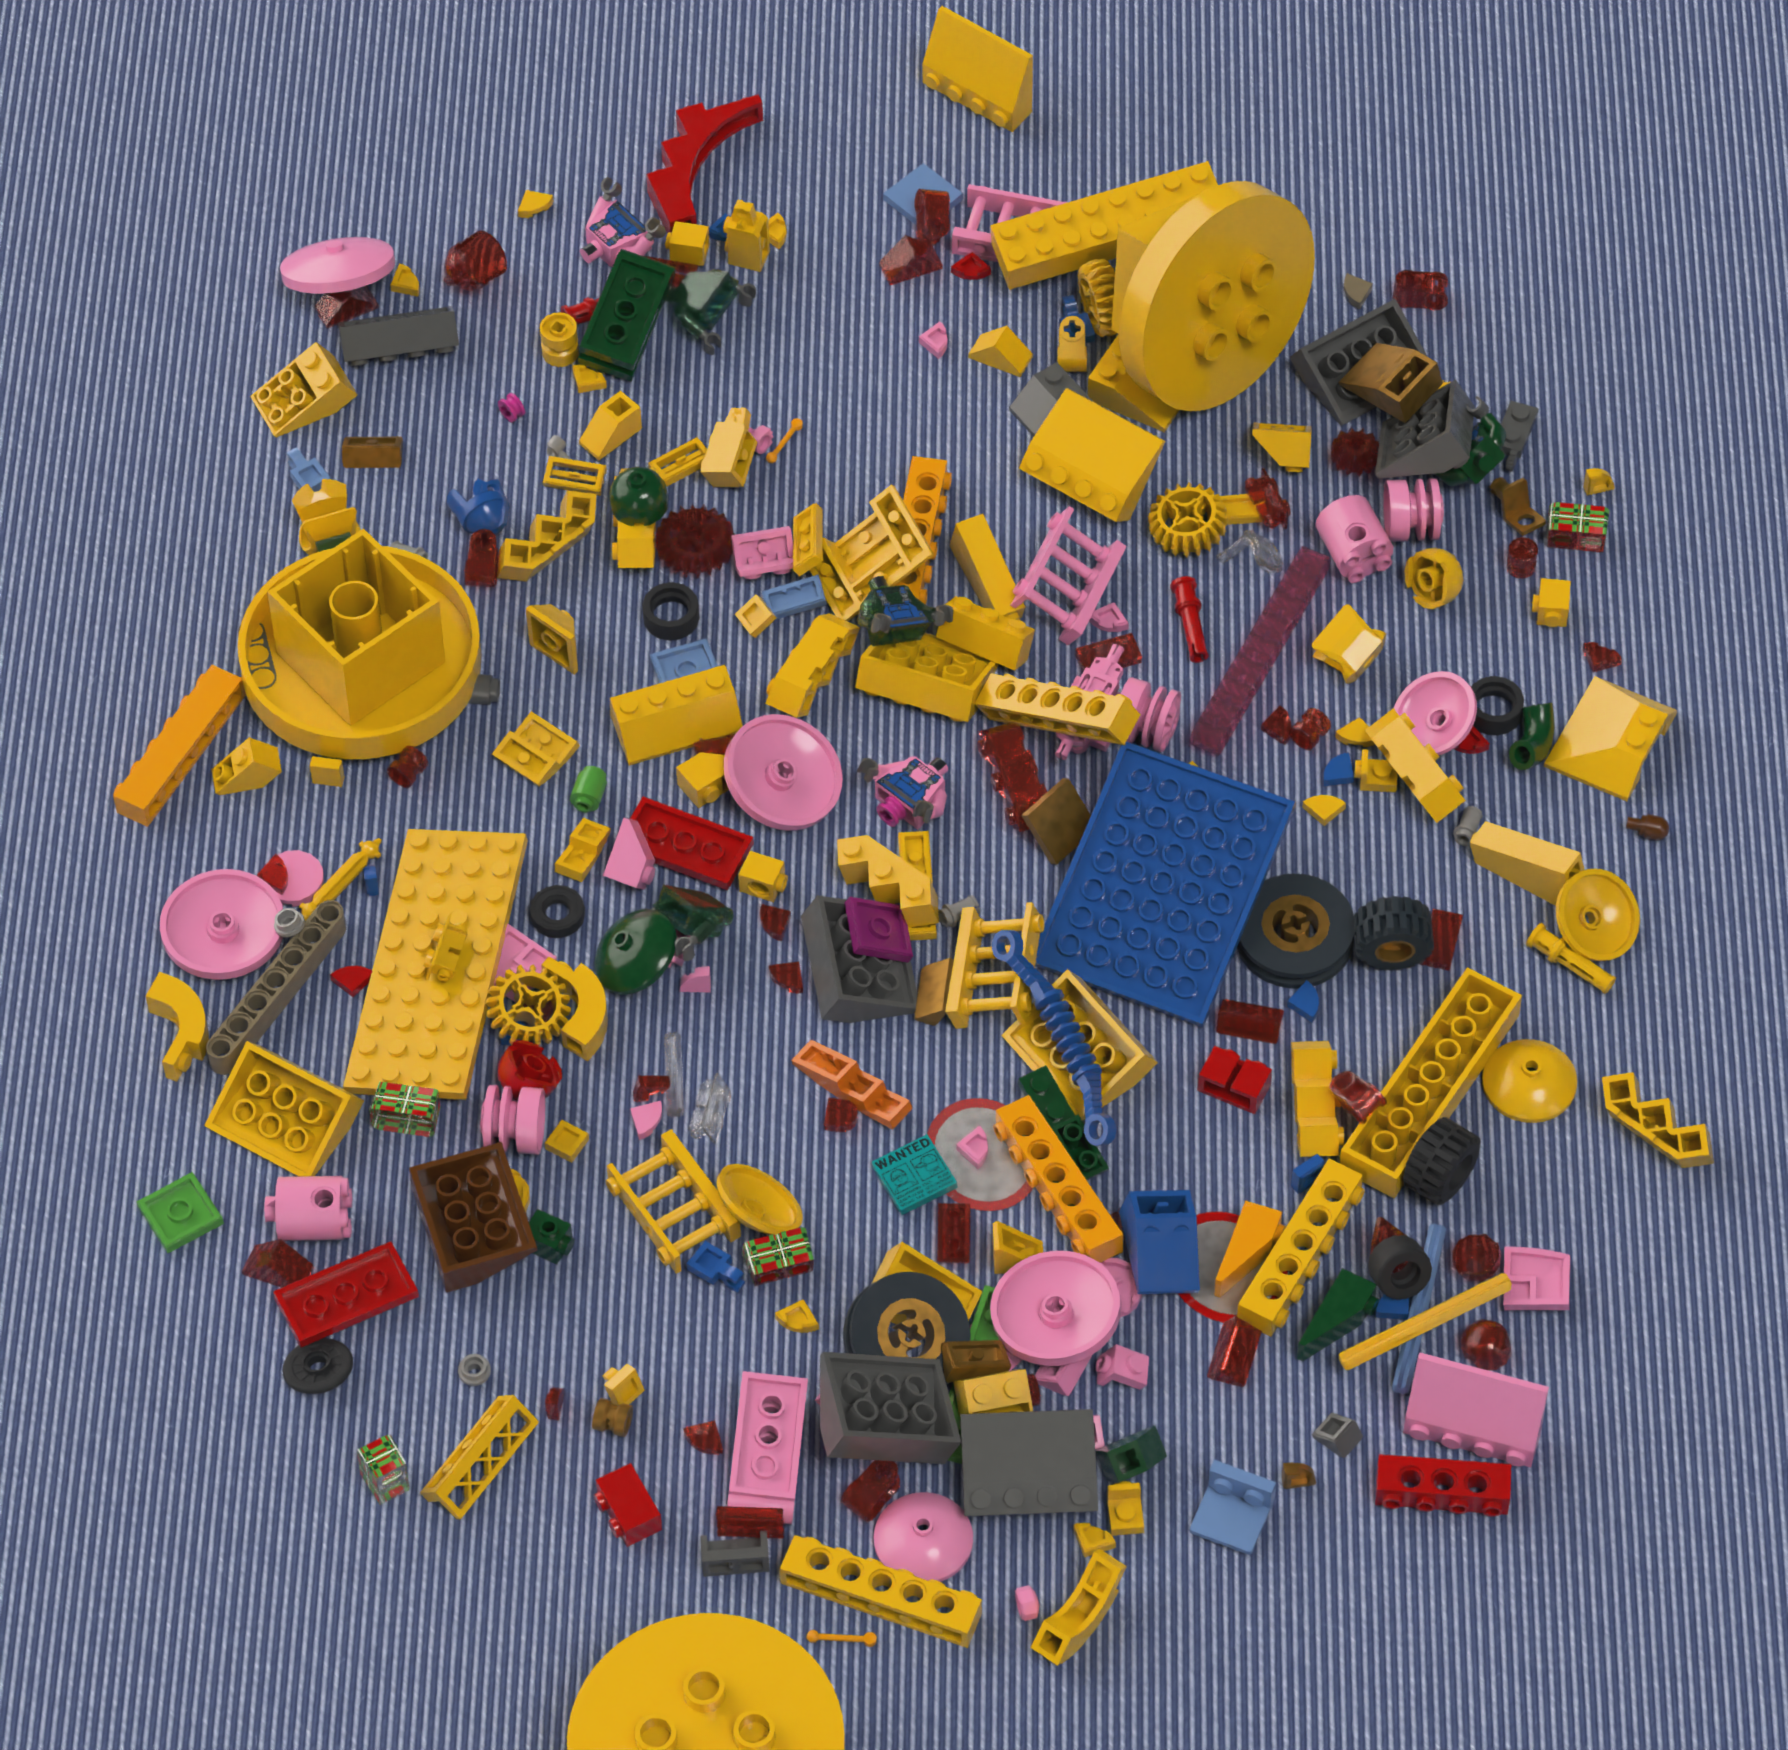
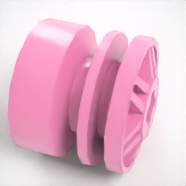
M1428 478L1426 492L1423 479H1416L1414 492H1409L1405 479L1385 480L1383 492L1384 528L1391 542L1408 541L1411 528H1415L1418 540L1422 541L1425 539L1426 527L1428 528L1430 540H1439L1444 507L1437 478Z
M1130 677L1125 683L1121 694L1132 700V706L1141 715L1126 742L1133 743L1139 733L1142 732L1141 744L1143 747L1148 748L1153 742V749L1163 752L1174 735L1179 721L1181 692L1173 689L1167 695L1166 687L1160 686L1154 696L1151 697L1150 682Z
M489 1085L481 1110L480 1127L483 1136V1146L497 1143V1138H499V1142H502L506 1153L511 1139H515L518 1154L539 1155L542 1149L545 1127L544 1088L522 1087L518 1101H513V1093L510 1086L504 1087L500 1100L498 1085Z

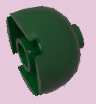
M646 467L628 468L622 471L612 482L609 501L611 512L618 521L628 526H634V523H644V526L660 520L667 512L669 497L666 484L655 471Z

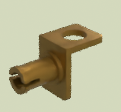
M1503 477L1493 480L1490 485V491L1501 499L1503 519L1507 524L1521 535H1526L1546 525V520L1530 507L1528 484L1525 478L1510 484ZM1523 518H1532L1535 520L1532 524L1529 525H1521L1518 523Z

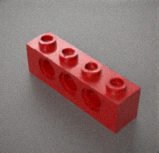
M1379 1454L1375 1505H1383L1389 1509L1411 1507L1417 1508L1420 1511H1432L1434 1509L1449 1510L1455 1514L1476 1512L1491 1517L1501 1514L1508 1515L1512 1464ZM1411 1482L1414 1483L1416 1487H1406L1405 1485H1403V1483ZM1438 1485H1446V1486H1448L1450 1489H1448V1490H1441V1489L1437 1488L1436 1486H1438ZM1477 1487L1482 1489L1483 1492L1476 1493L1471 1491L1470 1488Z

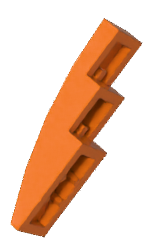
M810 1040L791 1060L795 1067L824 1089L864 1115L892 1130L913 1109L910 1100L887 1090L883 1080L860 1070L857 1061L814 1040Z

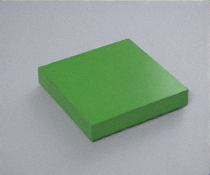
M193 1172L136 1201L138 1209L167 1254L224 1224L222 1216Z

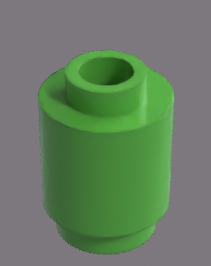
M586 766L578 773L570 795V802L577 810L590 812L599 808L607 786L606 773L596 766Z

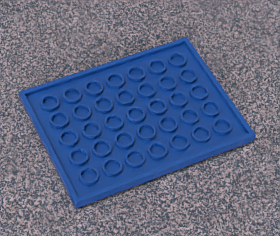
M1129 742L1121 745L1045 922L1044 931L1040 934L1035 966L1058 975H1062L1068 969L1081 977L1088 986L1204 1027L1292 817L1296 802Z

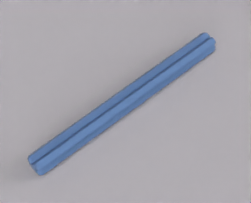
M1433 1223L1429 1226L1424 1252L1430 1258L1432 1266L1431 1278L1425 1288L1413 1296L1408 1319L1429 1308L1445 1238L1446 1228L1443 1225ZM1422 1334L1401 1345L1392 1390L1395 1393L1406 1395L1410 1391Z

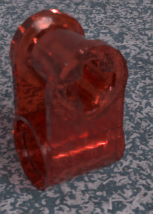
M918 189L914 201L916 234L918 240L923 245H936L950 230V197L947 191Z
M1400 271L1395 278L1392 299H1396L1402 308L1443 309L1448 304V296L1445 293V288L1448 286V277L1442 272Z
M480 529L471 535L468 559L465 564L466 586L496 587L499 553L496 548V536L490 530Z
M1351 1071L1337 1074L1329 1084L1331 1091L1345 1112L1352 1115L1362 1125L1367 1122V1117L1379 1106L1384 1107L1387 1104L1385 1097L1373 1084L1367 1083Z
M874 1460L847 1487L841 1497V1503L866 1523L872 1521L880 1513L883 1506L900 1488L899 1471L895 1461Z

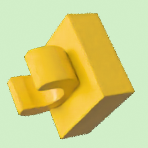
M626 1364L619 1371L611 1367L602 1375L607 1380L604 1384L606 1391L615 1405L622 1403L629 1405L645 1391L636 1369L629 1364Z

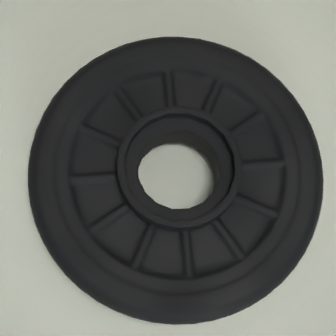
M322 1338L302 1348L298 1345L288 1354L284 1361L283 1377L286 1383L298 1392L306 1394L324 1393L338 1387L348 1378L353 1368V1356L346 1345L334 1339ZM314 1363H326V1365L319 1370L310 1369V1367Z

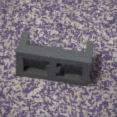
M760 1531L761 1537L716 1541H707V1535H701L703 1577L770 1572L767 1531Z

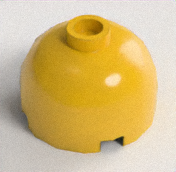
M1427 548L1416 552L1406 562L1404 570L1407 588L1412 587L1413 592L1417 595L1413 599L1422 607L1435 609L1448 604L1461 591L1464 581L1463 571L1459 561L1449 551L1440 548Z

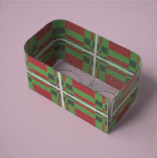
M379 1081L369 1107L371 1125L375 1129L431 1137L435 1134L440 1112L439 1091L433 1088Z
M385 1435L357 1449L360 1475L379 1505L410 1490L406 1462L391 1435Z

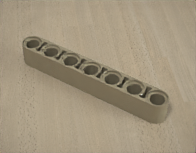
M327 900L317 906L305 921L303 929L291 938L209 1039L206 1050L212 1071L220 1075L231 1073L246 1041L254 1044L259 1041L346 932V921L343 907L339 902Z

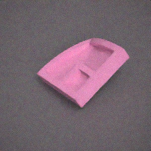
M507 924L496 978L498 976L505 978V972L508 969H511L516 974L519 965H522L525 972H528L530 965L534 964L536 967L535 972L541 973V964L548 957L557 961V957ZM511 990L509 993L506 994V997L510 998L515 1002V994Z
M1504 1247V1273L1507 1274L1512 1283V1289L1504 1293V1310H1569L1570 1255L1538 1248Z

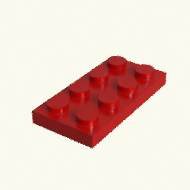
M644 796L630 818L638 821L655 859V864L728 890L754 845V837Z
M392 1241L273 1291L274 1299L300 1348L419 1297L418 1289Z

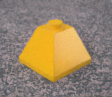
M1253 422L1252 435L1279 466H1286L1285 471L1303 472V467L1309 468L1312 426Z
M552 604L529 605L526 608L529 644L575 675L578 672L573 617L567 611L559 610Z

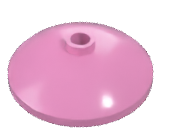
M1439 671L1423 675L1409 684L1397 699L1394 709L1399 715L1405 712L1416 726L1412 729V732L1423 746L1429 743L1438 755H1442L1458 746L1469 734L1477 714V700L1473 689L1463 678L1451 672Z
M912 1493L896 1499L880 1514L874 1529L875 1552L879 1561L884 1566L896 1570L906 1569L916 1577L927 1581L934 1579L941 1582L955 1575L968 1561L973 1547V1529L968 1516L964 1515V1510L951 1499L935 1493ZM927 1525L929 1528L927 1530H919L918 1526Z

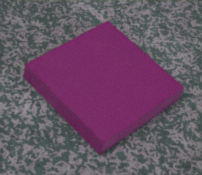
M849 896L845 901V908L853 953L909 963L913 958L908 925L900 905Z

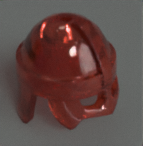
M483 230L477 231L463 241L456 243L449 249L444 262L446 277L443 281L447 286H455L468 291H475L489 285V281L504 274L507 270V259L501 245L495 237Z

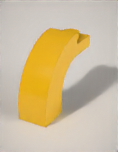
M548 957L541 964L542 969L546 968L548 970L546 977L550 978L552 975L557 974L558 980L555 985L565 984L566 989L563 994L570 995V998L578 1006L575 1014L561 1029L563 1047L589 1061L601 1046L608 1027L606 996L603 986L594 972L583 963H580L573 971L567 963L563 961L558 962Z
M159 972L145 997L149 1013L166 1018L179 1027L176 1038L162 1060L166 1078L177 1082L182 1072H186L189 1069L192 1058L203 1061L207 1052L206 1046L209 1041V1031L203 1005L195 991L180 979Z
M1101 1549L1094 1551L1074 1592L1055 1614L1043 1621L1030 1648L1057 1666L1072 1657L1091 1636L1108 1612L1119 1592L1116 1588L1127 1566Z

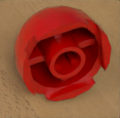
M514 1041L505 1050L498 1063V1079L503 1089L505 1086L511 1087L514 1100H518L522 1087L544 1088L545 1098H547L562 1079V1069L553 1056L548 1059L542 1054L544 1048L529 1041Z

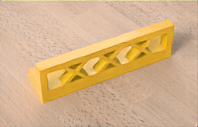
M514 1395L498 1396L421 1490L420 1494L428 1502L439 1501L455 1519H462L539 1421ZM517 1412L526 1421V1424L518 1433H511L510 1418ZM495 1437H503L504 1451L499 1457H491V1442ZM476 1461H484V1476L480 1481L471 1482L472 1465ZM464 1485V1501L457 1507L448 1495L455 1486Z

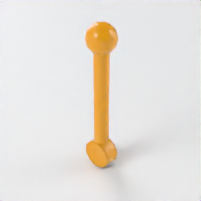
M795 418L791 421L789 431L776 448L766 455L768 463L776 462L778 453L795 431L803 428L801 419Z
M810 1630L806 1635L807 1640L811 1643H816L818 1640L864 1642L867 1647H873L877 1642V1636L873 1632H867L864 1636L824 1634L818 1633L816 1630Z

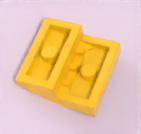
M531 711L514 733L509 731L492 755L540 787L570 759L580 745L575 739Z

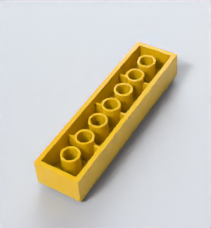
M1209 161L990 225L991 244L1008 289L1011 290L1078 270L1080 266L1094 259L1100 260L1104 258L1107 261L1115 259L1119 227L1199 195L1217 186L1218 183Z
M1467 967L1341 1149L1340 1164L1363 1174V1183L1395 1199L1404 1186L1405 1166L1416 1143L1433 1123L1443 1117L1450 1118L1489 1058L1519 1017L1522 995Z

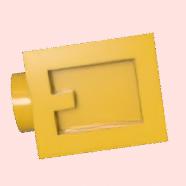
M1362 749L1361 760H1355L1354 778H1360V791L1396 792L1397 772L1388 760L1368 759V750Z
M1122 1481L1114 1485H1108L1107 1507L1111 1535L1144 1533L1140 1483Z

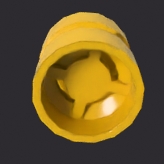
M559 312L547 315L540 323L542 356L551 366H568L575 362L579 356L576 321L566 313Z

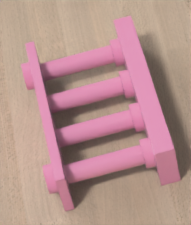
M969 184L967 188V207L972 208L966 229L954 227L952 233V254L966 256L973 252L980 259L998 262L991 244V233L977 231L984 210L1000 213L997 222L1000 223L1010 220L1011 215L1020 217L1067 202Z
M1070 506L1062 513L1056 512L1049 520L1047 527L1050 530L1025 578H1022L1013 590L1015 597L1010 605L1016 609L1028 599L1061 622V627L1064 629L1059 640L1066 645H1070L1083 634L1127 547L1119 540H1116L1109 547L1105 545L1101 547L1068 523L1074 511ZM1061 534H1064L1094 555L1095 561H1097L1095 568L1090 569L1056 544ZM1049 557H1054L1084 578L1083 582L1086 583L1084 590H1077L1047 569L1045 565ZM1041 578L1073 601L1072 604L1075 606L1074 610L1067 613L1034 590L1038 579Z

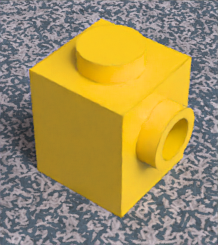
M675 221L673 231L667 233L665 248L670 250V261L704 266L710 246L709 226Z
M1541 578L1539 595L1533 594L1532 612L1537 613L1536 625H1546L1548 627L1567 626L1571 581Z

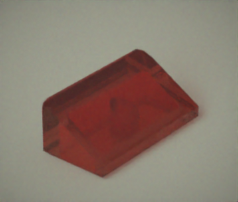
M1223 999L1218 1012L1216 1032L1276 1044L1279 1039L1284 1010Z
M1237 1316L1224 1322L1207 1377L1223 1383L1244 1387L1262 1331Z

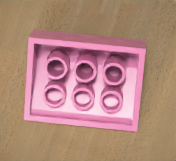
M1419 1353L1403 1433L1417 1440H1431L1442 1443V1445L1450 1449L1460 1448L1468 1450L1483 1458L1493 1457L1505 1460L1513 1466L1532 1467L1541 1435L1549 1387Z

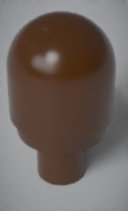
M1647 814L1642 815L1641 819L1627 817L1625 829L1638 831V836L1657 841L1664 839L1668 835L1669 824L1661 816Z

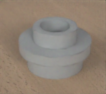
M285 908L279 911L274 919V929L282 937H291L298 934L305 925L303 915L294 908Z
M479 1354L467 1355L458 1366L459 1378L463 1383L470 1386H478L485 1383L491 1374L488 1360ZM473 1369L480 1370V1372L476 1374L469 1373Z

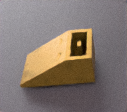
M1376 343L1339 381V385L1404 423L1443 384L1436 361L1415 349Z

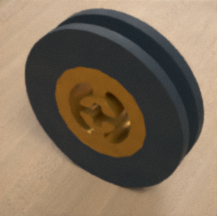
M1283 874L1269 878L1264 881L1238 943L1239 955L1253 974L1272 985L1298 989L1306 980L1313 986L1322 984L1337 975L1347 964L1354 945L1353 910L1346 897L1336 887L1318 877L1306 874ZM1279 924H1282L1281 938L1274 931ZM1310 924L1316 930V934L1313 937H1309Z
M917 1272L891 1274L866 1287L851 1304L843 1329L845 1352L850 1354L908 1357L906 1352L920 1346L922 1343L919 1341L925 1338L926 1342L923 1351L918 1357L910 1358L940 1359L943 1374L942 1343L970 1341L971 1337L968 1317L958 1297L941 1281ZM896 1314H905L908 1319L893 1326L892 1328L895 1331L888 1334V1328L893 1317ZM906 1335L910 1339L908 1342L905 1340Z

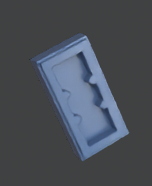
M819 574L762 591L764 602L777 617L775 620L827 605Z

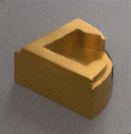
M1283 1463L1282 1483L1284 1489L1316 1484L1314 1471L1310 1466L1302 1463Z

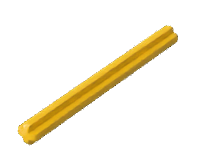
M1501 1273L1340 1352L1339 1361L1345 1370H1350L1512 1289L1511 1280L1507 1274Z

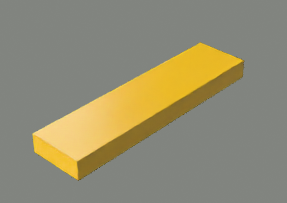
M929 831L898 832L900 858L930 877L933 884ZM936 924L908 927L910 941L937 939Z

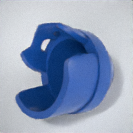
M476 479L473 486L474 497L469 501L459 491L455 489L450 490L446 503L467 533L479 537H492L499 534L507 525L510 506L498 479L490 481ZM488 487H493L495 491H488Z

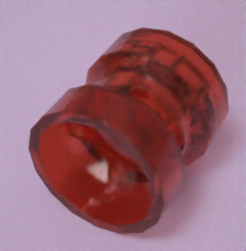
M1520 537L1514 539L1509 544L1506 568L1511 576L1524 579L1534 574L1538 546L1533 540Z
M1308 708L1303 713L1301 722H1296L1291 727L1289 734L1299 747L1305 750H1312L1319 743V737L1324 736L1331 729V722L1320 710Z
M408 745L399 753V759L393 761L388 766L387 774L399 786L410 788L416 781V775L423 773L428 767L429 762L421 751Z

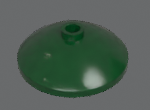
M642 909L623 916L611 925L603 935L595 955V973L601 984L615 994L627 995L642 991L657 981L668 968L675 953L677 936L672 922L659 911Z

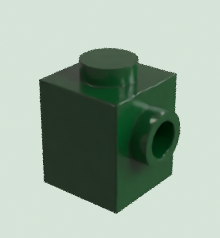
M537 1209L529 1221L537 1246V1251L532 1254L558 1265L563 1255L567 1256L574 1245L575 1240L572 1236L571 1224Z

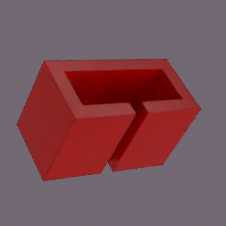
M1214 1046L1199 1073L1198 1091L1256 1114L1271 1086L1272 1069L1260 1061H1251L1247 1058L1243 1061L1231 1049H1222Z
M631 1463L595 1480L597 1493L593 1494L595 1502L601 1512L607 1511L610 1518H612L608 1520L612 1533L616 1538L621 1537L627 1547L662 1530L661 1514Z

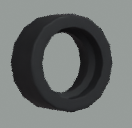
M674 582L662 583L653 587L644 597L642 603L644 625L650 634L655 637L669 641L679 640L690 635L697 628L700 619L697 596L689 587ZM667 602L681 603L689 611L684 617L674 621L661 620L654 616L653 613L657 606Z
M1490 676L1481 678L1471 686L1477 701L1487 696H1500L1508 700L1513 706L1512 711L1500 716L1486 714L1477 707L1473 726L1478 731L1487 735H1502L1509 733L1518 726L1522 720L1524 696L1521 689L1513 681L1504 677Z

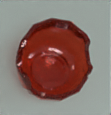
M1487 1234L1468 1235L1460 1239L1452 1250L1453 1267L1459 1275L1468 1281L1482 1282L1492 1277L1500 1267L1501 1251L1498 1242L1493 1241Z
M1479 1319L1468 1325L1461 1335L1460 1344L1465 1359L1473 1361L1477 1368L1488 1371L1497 1370L1507 1364L1512 1355L1509 1334L1497 1321Z

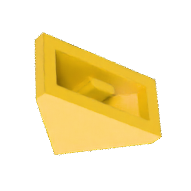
M1006 325L981 334L969 352L968 358L1021 377L1033 358V353Z
M999 1221L993 1223L994 1274H1004L1018 1262L1030 1256L1043 1253V1241Z

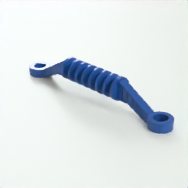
M1000 930L992 940L993 954L998 960L1007 962L1024 983L1030 987L1035 998L1034 1005L1037 1010L1042 1011L1040 1014L1041 1019L1048 1021L1045 1027L1047 1031L1052 1032L1050 1036L1052 1041L1058 1042L1056 1045L1057 1051L1064 1052L1061 1056L1062 1061L1069 1063L1066 1067L1067 1071L1072 1074L1075 1073L1072 1076V1081L1080 1087L1083 1093L1085 1107L1084 1134L1087 1141L1095 1146L1109 1145L1115 1139L1116 1124L1111 1116L1102 1114L1100 1081L1102 1069L1099 1064H1094L1096 1057L1094 1054L1089 1053L1091 1050L1089 1043H1083L1086 1037L1084 1033L1078 1032L1080 1030L1079 1023L1072 1022L1075 1019V1015L1073 1012L1068 1011L1069 1003L1062 1001L1064 999L1062 990L1053 988L1046 978L1022 955L1023 940L1021 935L1015 930ZM1007 938L1010 941V950L1008 953L1005 950V942ZM1100 1122L1103 1126L1101 1137L1097 1133V1127Z

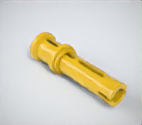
M1539 923L1528 937L1527 947L1536 948L1548 956L1547 960L1551 963H1561L1579 977L1601 990L1602 993L1606 994L1616 981L1615 976H1612L1589 959L1577 954L1569 947L1563 937L1558 938L1549 932L1545 924Z

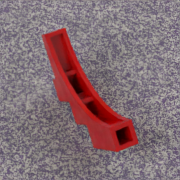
M759 94L708 110L705 109L702 102L676 110L677 130L680 136L661 142L662 161L666 168L646 174L647 193L667 233L673 231L675 221L697 224L691 194L698 171L710 153L723 141L740 130L763 121V103Z

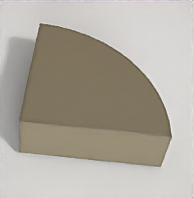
M1347 273L1344 279L1345 294L1350 304L1360 309L1371 293L1373 283Z

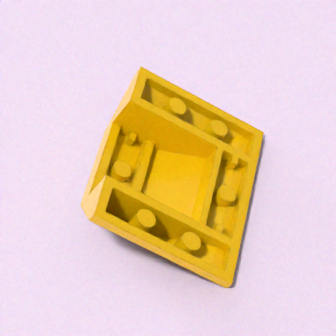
M892 484L869 502L874 513L834 543L823 537V561L810 569L813 576L819 574L825 598L835 616L845 621H850L878 599L875 590L894 587L934 556L904 501ZM884 576L888 586L878 588L873 578Z
M1594 676L1544 762V767L1627 802L1640 780L1644 761L1659 735L1665 736L1677 714V710Z

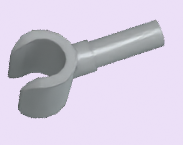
M557 435L552 436L547 443V455L571 459L563 451L566 447L565 441Z

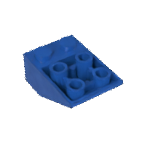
M1190 1190L1129 1191L1119 1210L1137 1294L1199 1293L1197 1217Z

